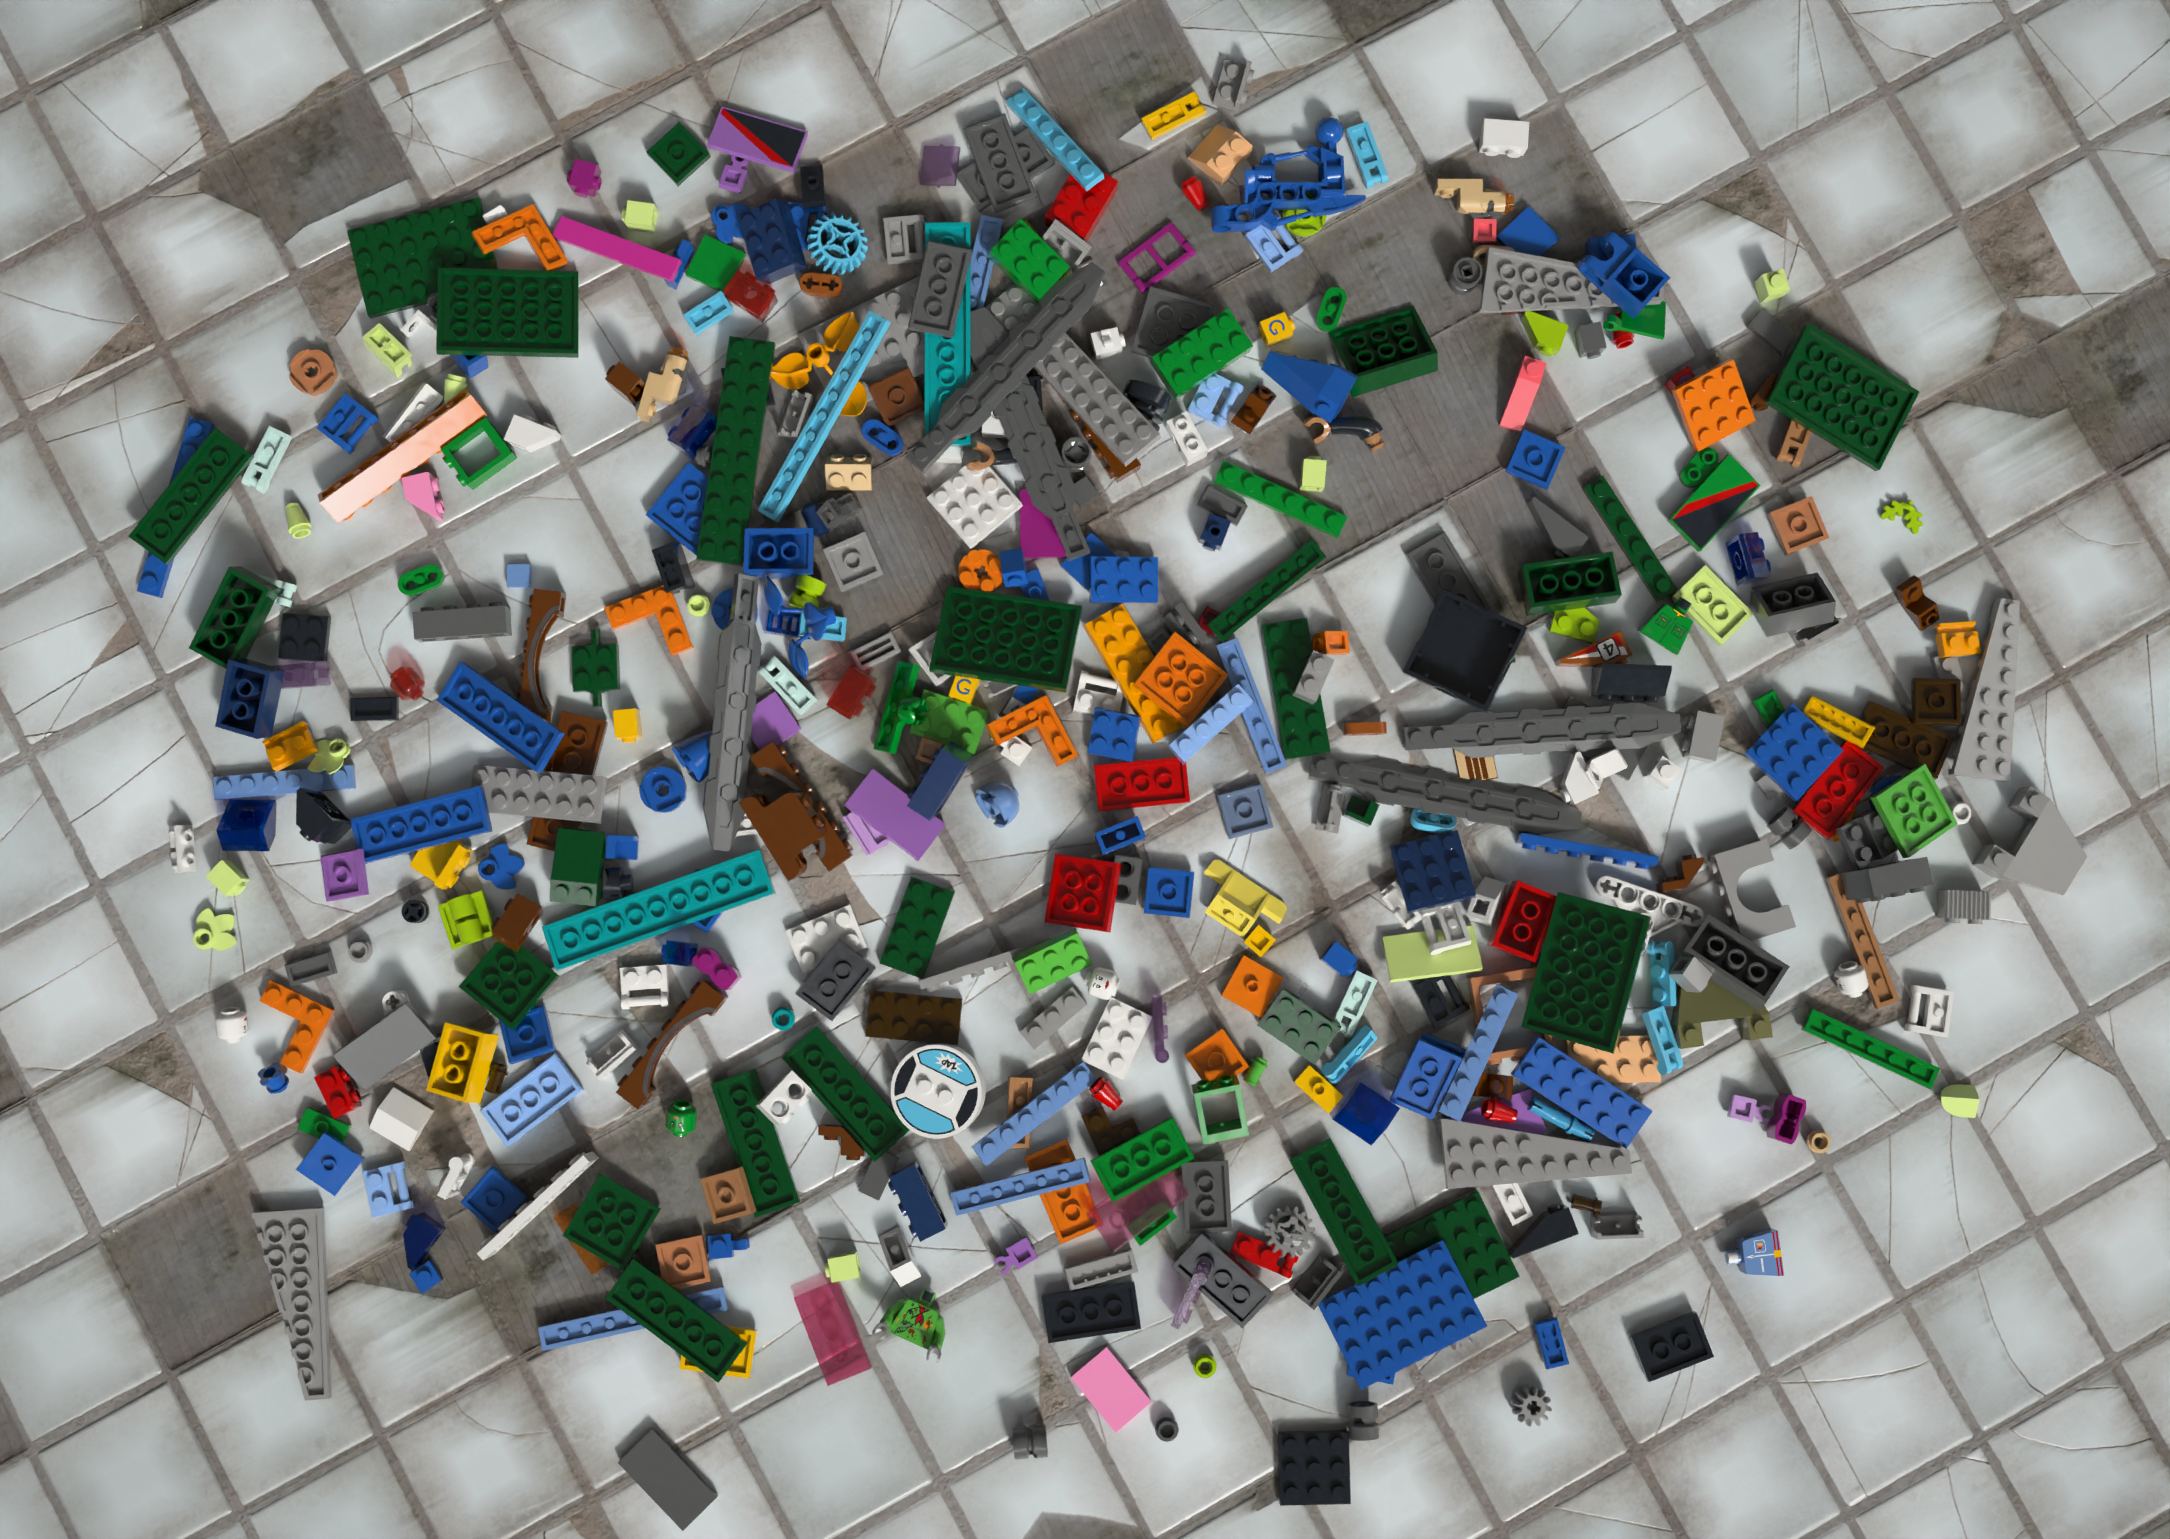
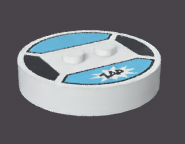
M945 1043L922 1046L906 1055L893 1074L890 1089L892 1105L901 1122L912 1132L933 1139L947 1138L968 1128L979 1116L986 1094L984 1076L974 1058L963 1049Z

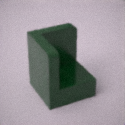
M1352 795L1343 816L1369 827L1380 804L1373 801L1368 802Z

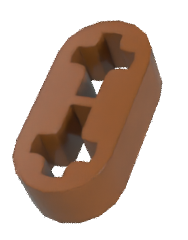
M806 273L802 275L799 281L802 292L809 296L837 297L843 291L842 281L837 275ZM812 279L813 283L819 284V286L812 285L811 289H808L804 283H808ZM831 281H835L838 287H834V291H830L828 286L823 285H831Z
M1353 722L1343 724L1344 736L1387 734L1386 722Z

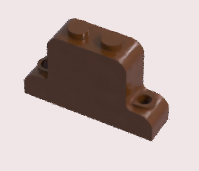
M795 790L784 794L772 803L763 794H755L740 801L739 804L787 880H793L807 870V861L803 856V851L823 839L827 833L825 819L814 809L811 797L801 790Z

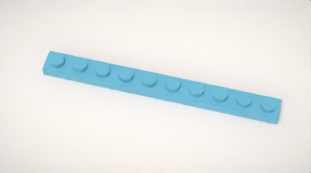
M872 311L868 312L757 511L779 523L891 322Z

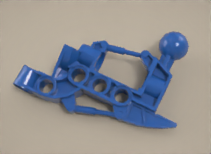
M1329 116L1317 123L1315 135L1323 147L1318 148L1309 145L1304 151L1287 152L1277 155L1269 153L1261 158L1259 164H1253L1252 170H1245L1244 185H1239L1241 204L1211 207L1212 231L1218 233L1245 232L1256 229L1260 225L1274 231L1278 226L1294 222L1303 217L1312 215L1316 218L1318 216L1335 214L1363 202L1366 199L1365 195H1344V156L1337 154L1336 143L1343 137L1341 122L1337 118ZM1305 155L1318 165V182H1277V179H1275V165L1278 161ZM1266 193L1270 199H1264L1260 194ZM1283 193L1290 194L1292 199H1286ZM1305 193H1311L1315 198L1309 199ZM1272 210H1307V212L1277 219ZM1239 215H1245L1249 220L1242 221Z

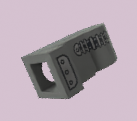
M848 493L834 500L832 498L827 500L816 513L827 529L852 518L862 510V507L853 494ZM826 512H831L834 518L832 520L828 519Z

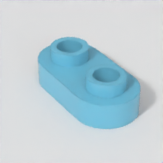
M1415 808L1411 813L1410 823L1418 830L1443 834L1454 831L1457 819L1455 816L1441 813L1436 815Z

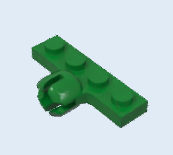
M897 662L873 749L896 754L904 725H920L927 719L926 716L920 715L921 712L929 713L926 701L913 697V690L920 666L913 663Z

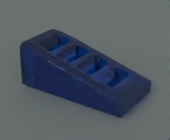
M768 609L764 633L801 638L802 636H798L800 614L780 611L779 615H774ZM774 617H778L776 628L772 627ZM783 618H787L786 630L782 629ZM793 619L797 620L795 631H791Z

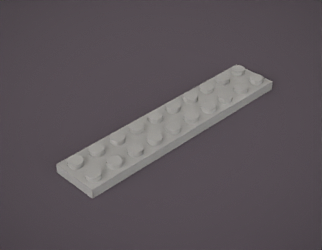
M1014 284L985 308L1009 333L1033 311L1038 303ZM1066 333L1052 346L1053 349L1043 360H1039L1034 366L1039 374L1125 467L1161 438L1160 433Z

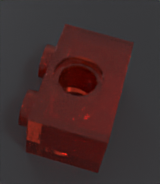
M737 270L723 290V294L727 300L763 323L778 302L775 295L776 291L767 284L762 286L757 283L756 278L749 272L743 274ZM748 292H757L756 297L752 299L746 298Z

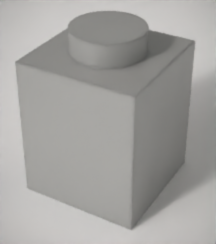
M1680 956L1668 975L1686 992H1701L1706 988L1712 973L1695 956Z

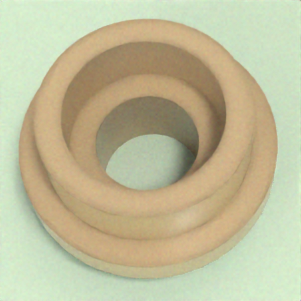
M1814 1130L1808 1134L1806 1143L1812 1152L1824 1153L1829 1149L1831 1140L1826 1132ZM1817 1137L1821 1139V1143L1818 1146L1814 1142Z

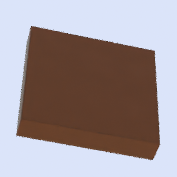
M908 366L867 385L887 427L925 410V400Z

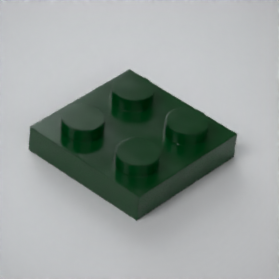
M680 122L646 151L647 155L678 187L711 157L710 153Z

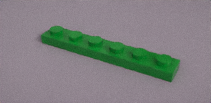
M1224 460L1214 480V483L1335 538L1339 537L1347 519V516Z
M1814 1009L1809 1010L1801 1028L1806 1033L1927 1089L1932 1088L1940 1070L1939 1067Z

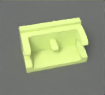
M380 323L362 337L365 347L397 378L402 375L401 369L404 365L411 366L412 361L410 357L412 354Z

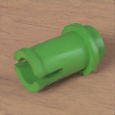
M1255 1055L1254 1059L1251 1058L1252 1064L1245 1078H1243L1245 1082L1253 1086H1257L1264 1069L1268 1068V1061Z

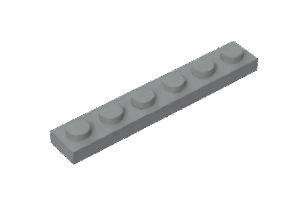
M1052 938L919 980L921 990L927 989V992L940 989V984L949 981V985L962 982V976L971 974V977L974 978L985 974L984 969L993 967L994 971L1007 967L1006 962L1013 960V956Z

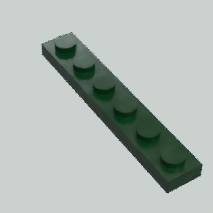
M1604 476L1582 489L1656 603L1676 591L1677 587Z
M1310 540L1211 621L1207 627L1222 643L1325 559L1326 555L1313 540Z

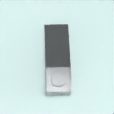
M1533 497L1527 503V506L1549 549L1554 552V557L1557 559L1575 557L1589 537L1536 497Z

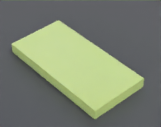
M1474 925L1466 926L1471 944L1446 950L1437 955L1430 954L1428 948L1430 944L1425 931L1382 937L1390 983L1482 971L1483 967ZM1441 929L1435 930L1438 942L1445 941Z

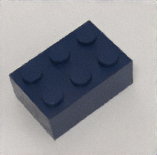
M773 199L738 215L756 280L771 284L807 268L788 203L779 199Z
M246 658L228 659L215 727L255 739L271 737L285 670Z
M953 741L947 745L942 744L940 748L938 747L931 757V760L934 762L929 767H926L919 777L922 782L914 786L907 798L910 801L907 807L931 821L941 812L975 755Z
M918 1160L893 1172L889 1177L890 1182H888V1186L892 1194H897L900 1199L898 1206L904 1217L908 1216L910 1220L908 1227L914 1238L918 1237L921 1242L945 1230L948 1222Z

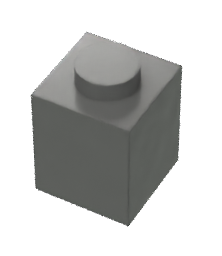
M1601 321L1580 325L1574 331L1580 358L1586 356L1587 359L1597 358L1607 348Z

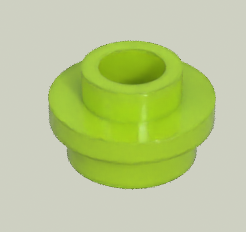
M1201 1354L1195 1358L1193 1369L1199 1377L1209 1378L1216 1372L1217 1364L1211 1355ZM1202 1362L1209 1363V1367L1205 1370L1200 1365Z

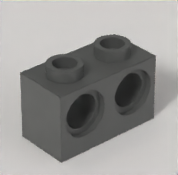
M1115 855L1114 860L1110 859L1109 862H1127L1131 865V872L1128 875L1120 873L1118 885L1127 887L1128 894L1124 898L1116 896V903L1136 905L1143 859Z

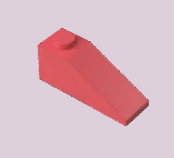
M1528 356L1522 359L1499 426L1521 433L1547 363Z

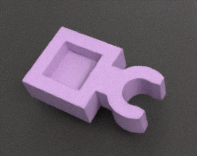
M1732 1094L1727 1117L1753 1122V1117L1755 1116L1758 1121L1768 1123L1769 1119L1763 1118L1761 1113L1765 1109L1772 1110V1107L1764 1104L1756 1107V1099Z

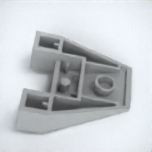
M2031 786L2019 788L2008 808L2029 821L2010 853L1996 844L1984 845L1972 865L1993 878L2064 895L2085 862L2087 855L2050 798Z

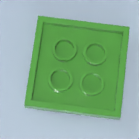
M1926 764L1918 765L1871 797L1876 810L1903 858L1911 857L1958 824Z

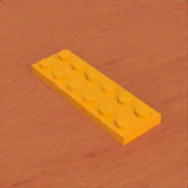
M1121 604L1084 624L1083 628L1135 715L1141 716L1140 723L1152 744L1182 728L1183 726L1133 686L1138 677L1153 660L1154 655L1124 605Z

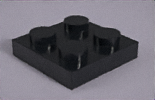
M283 613L278 658L327 663L331 617Z

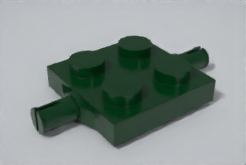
M590 629L591 643L582 646H572L573 692L591 693L593 697L592 707H602V693L620 690L619 644L600 643V629Z

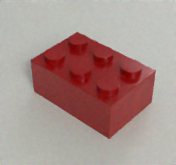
M1103 173L1104 179L1086 192L1070 174L1045 215V225L1050 227L1056 219L1087 243L1118 190V181Z
M1519 880L1512 881L1487 945L1527 962L1535 963L1547 934L1557 896Z

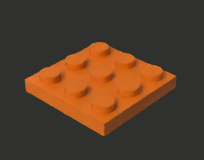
M1727 359L1671 389L1694 451L1699 452L1756 421L1734 359Z
M1174 632L1133 686L1183 727L1188 728L1227 678L1228 674L1178 633Z

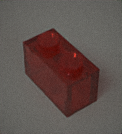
M855 665L849 666L826 705L849 720L855 716L859 717L865 708L863 702L866 697L870 698L877 688L874 685L877 679Z

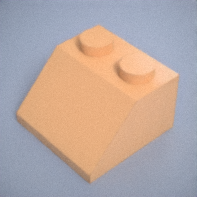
M1217 125L1188 156V159L1217 185L1222 187L1249 158L1253 145L1238 132Z

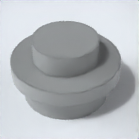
M365 940L354 941L348 950L351 960L357 963L368 961L373 952L371 944Z

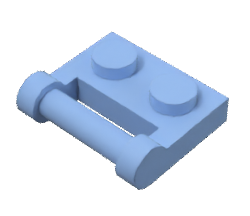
M1275 214L1277 219H1281L1279 214ZM1262 225L1245 234L1246 240L1270 273L1304 251L1300 244H1296L1284 225L1278 226L1276 231L1290 249L1288 252L1284 251L1272 232Z
M1215 374L1200 384L1187 412L1224 428L1227 423L1226 418L1238 394L1242 393L1244 387L1237 382ZM1226 388L1230 392L1218 416L1214 415L1212 411L1223 389Z
M404 1161L362 1172L372 1218L414 1207L413 1200L410 1201L404 1173L406 1166ZM393 1171L401 1201L399 1204H396L389 1173Z

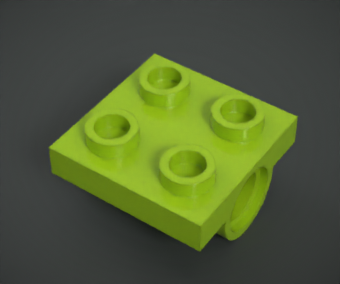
M484 890L462 895L438 905L452 950L492 936L491 926L494 920Z

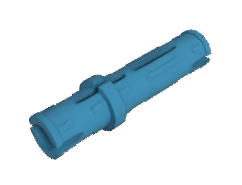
M1535 1097L1529 1101L1533 1105L1527 1106L1528 1111L1563 1128L1565 1133H1572L1585 1142H1589L1593 1138L1588 1134L1594 1135L1595 1130L1578 1122V1118L1574 1116L1569 1117Z

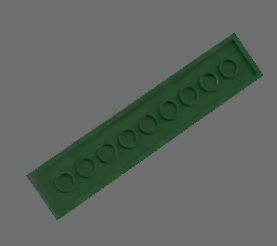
M729 336L696 557L697 561L743 567L745 528H749L776 347L775 342Z

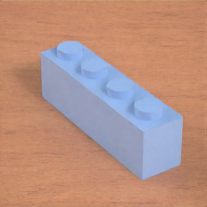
M1237 684L1168 746L1169 750L1182 764L1186 763L1253 703L1252 698Z

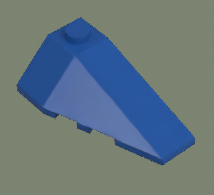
M1275 350L1269 351L1261 368L1263 372L1310 412L1329 423L1341 412L1358 377L1336 364L1318 363V360H1305L1298 358L1296 355Z

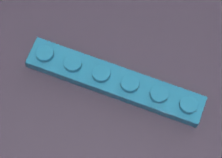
M1024 88L1006 100L1007 106L1086 192L1104 179L1103 172Z

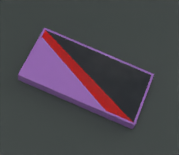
M722 106L707 146L713 150L794 173L807 140L808 131Z

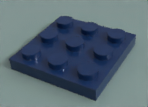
M1458 830L1390 846L1407 914L1476 898Z

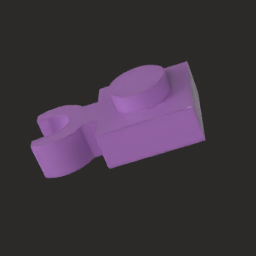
M732 155V166L725 164L719 180V188L741 194L748 176L745 169L749 165V160L744 159L738 162V157Z
M1025 1236L1006 1248L1009 1255L996 1257L994 1263L1004 1261L1006 1267L1000 1273L1006 1274L1010 1270L1011 1265L1015 1264L1018 1270L1038 1258Z

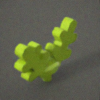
M1910 499L1907 504L1891 501L1890 505L1893 508L1884 506L1883 510L1885 512L1880 515L1882 520L1888 518L1892 521L1895 519V513L1898 517L1903 516V509H1905L1908 513L1903 516V519H1909L1905 528H1910L1912 534H1917L1919 532L1918 527L1923 526V523L1917 520V518L1922 517V513L1917 512L1916 508L1911 506L1913 501Z

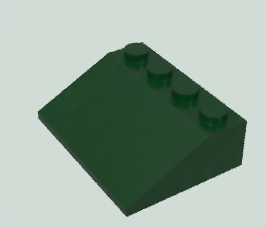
M1414 305L1328 332L1339 366L1358 376L1350 391L1351 397L1438 371V352Z

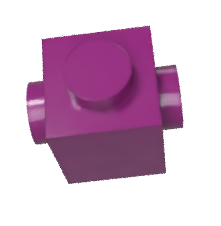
M575 159L572 170L568 171L567 183L575 195L587 198V195L595 197L596 190L599 191L602 184L601 170L595 163Z

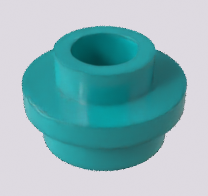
M787 1007L778 1008L772 1014V1023L778 1030H788L795 1023V1015ZM782 1014H785L788 1017V1021L786 1023H782L780 1021V1016Z

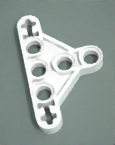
M1610 876L1599 877L1594 883L1595 892L1601 897L1612 900L1615 907L1651 916L1642 953L1645 952L1650 937L1678 923L1696 927L1704 921V912L1698 906ZM1607 880L1608 885L1614 888L1619 884L1616 890V897L1613 896L1615 891L1606 890L1604 893L1600 883H1605ZM1625 887L1633 891V897L1628 901L1624 900L1621 895ZM1646 895H1651L1655 899V904L1652 908L1645 907L1643 903ZM1669 902L1674 903L1677 907L1676 913L1672 916L1668 915L1665 911V906ZM1682 910L1687 913L1695 911L1698 919L1690 922V917L1681 915Z

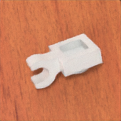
M1018 737L1000 744L1004 748L1000 754L1018 767L1032 749L1031 746Z

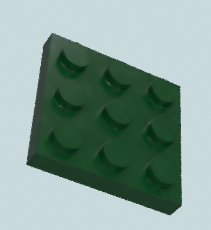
M497 941L459 985V988L514 1031L558 979L559 975L523 946L516 952Z
M600 1173L562 1236L624 1271L661 1208Z

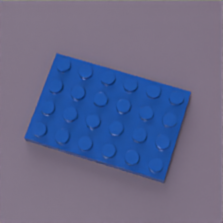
M1443 1239L1398 1261L1399 1265L1357 1287L1355 1283L1323 1299L1318 1306L1361 1390L1487 1327Z

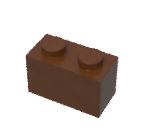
M619 361L617 365H612L608 369L605 380L616 393L635 407L642 398L645 383Z
M517 893L514 899L510 898L507 901L502 917H497L491 926L493 939L518 952L542 916V906Z

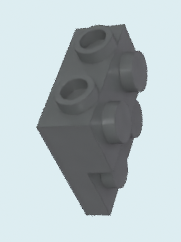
M1876 808L1869 809L1835 828L1854 870H1860L1875 860L1883 859L1898 850Z

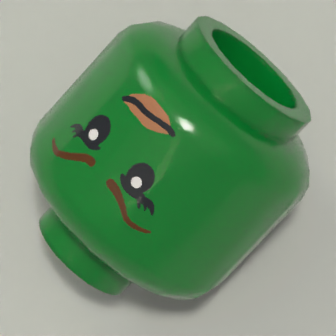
M686 1100L673 1102L666 1111L667 1130L677 1137L687 1136V1133L695 1130L697 1109L691 1102Z

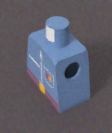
M1768 1228L1738 1237L1735 1240L1736 1250L1725 1251L1727 1265L1739 1264L1740 1272L1751 1275L1784 1276L1777 1230Z

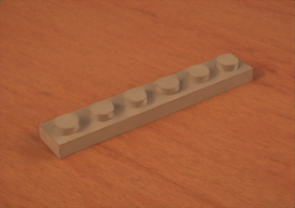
M1841 873L1827 877L1826 881L1857 963L1862 965L1866 971L1869 983L1867 990L1874 1008L1878 1009L1898 1002L1897 993L1863 903H1857L1856 899L1846 900Z

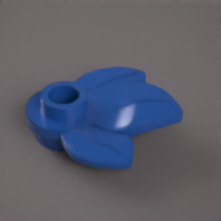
M735 203L729 207L718 205L712 210L711 220L716 226V236L719 241L730 245L733 237L744 239L738 215L751 210L748 206ZM719 213H725L727 218L725 220L720 219Z
M500 844L490 850L489 856L479 863L478 873L483 879L491 880L495 887L510 890L516 888L513 876L523 869L525 862L517 856L509 855L507 844ZM489 865L494 866V871L492 873L487 872V867Z

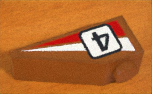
M1620 630L1554 663L1558 667H1596L1602 663L1626 664L1628 663L1626 658L1633 654Z

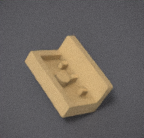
M834 454L827 457L825 462L826 490L872 491V457H867L864 454H857L853 457Z

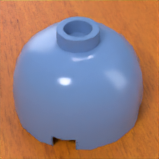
M992 781L976 790L975 793L979 794L975 797L979 808L987 819L991 815L996 820L993 823L995 826L1003 828L1017 816L1019 811V794L1012 785L1009 786L1000 781Z

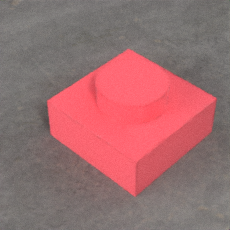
M1474 218L1472 222V243L1495 244L1497 219Z

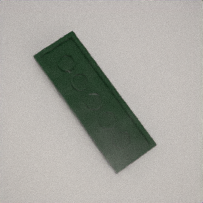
M214 428L128 537L169 565L245 470L254 456L221 431Z
M1307 618L1262 625L1284 759L1289 760L1330 753L1321 694H1319L1314 704L1292 696L1307 660L1313 651Z
M818 1026L782 1057L874 1162L910 1130Z
M757 1069L711 1084L737 1165L744 1168L756 1212H754L755 1218L799 1203L800 1198L776 1126L755 1106L765 1096Z
M1330 1138L1289 1160L1357 1287L1399 1265Z
M636 1258L632 1260L605 1297L718 1383L748 1343Z

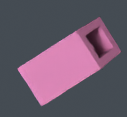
M429 472L402 477L406 500L438 521L444 520L442 513H445V507L442 499H439L438 491H440L438 478Z

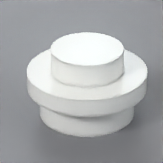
M1954 802L1949 806L1958 823L1957 825L1965 824L1969 821L1971 809L1966 803Z

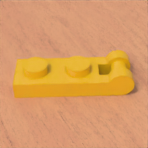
M1192 92L1141 118V122L1151 141L1206 114L1207 111L1204 105H1200L1198 101L1199 96L1197 92ZM1191 105L1192 110L1188 111L1186 106Z

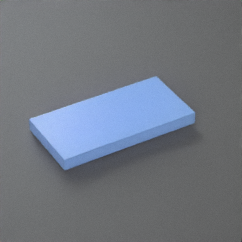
M554 1053L481 1108L480 1111L506 1147H509L584 1089L559 1055Z

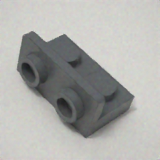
M1180 602L1174 607L1173 611L1163 617V621L1172 633H1178L1196 649L1207 643L1209 638L1183 602Z

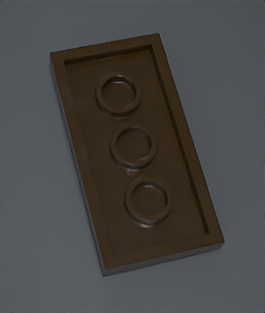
M1867 701L1860 720L1874 726L1875 729L1862 749L1910 770H1913L1918 765L1926 764L1933 779L1936 780L1954 737L1927 725L1912 724L1911 718L1873 701Z
M870 990L865 1037L958 1045L963 999Z

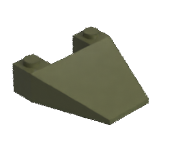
M1711 979L1708 980L1706 988L1701 992H1686L1679 984L1677 985V1006L1673 1007L1670 1025L1679 1049L1704 1046L1702 1022L1739 1018L1742 1039L1756 1040L1773 1037L1770 1014L1765 1005L1758 1011Z

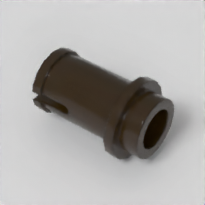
M494 1063V1066L490 1067L491 1074L485 1091L493 1094L500 1093L504 1077L509 1073L506 1065Z
M1573 1194L1571 1208L1591 1212V1215L1600 1214L1602 1200H1598V1197L1593 1199Z

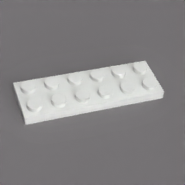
M593 1151L587 1154L583 1152L575 1156L568 1163L571 1166L569 1169L566 1168L563 1171H559L551 1179L553 1182L551 1185L543 1186L533 1195L534 1201L531 1200L525 1203L515 1212L518 1215L516 1218L512 1217L510 1220H506L499 1226V1233H495L493 1236L490 1235L480 1244L482 1249L477 1255L482 1260L495 1255L599 1157Z

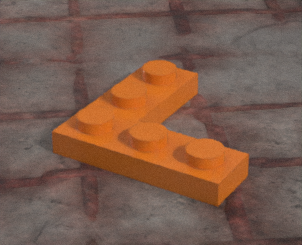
M533 204L472 232V236L483 254L525 236L545 271H554L568 264V260Z
M664 585L604 607L613 630L656 614L672 656L694 648L674 593H666Z
M1047 695L986 725L996 746L1036 727L1056 767L1078 756Z
M269 980L259 1001L300 1021L280 1064L298 1073H304L335 1010L285 985Z

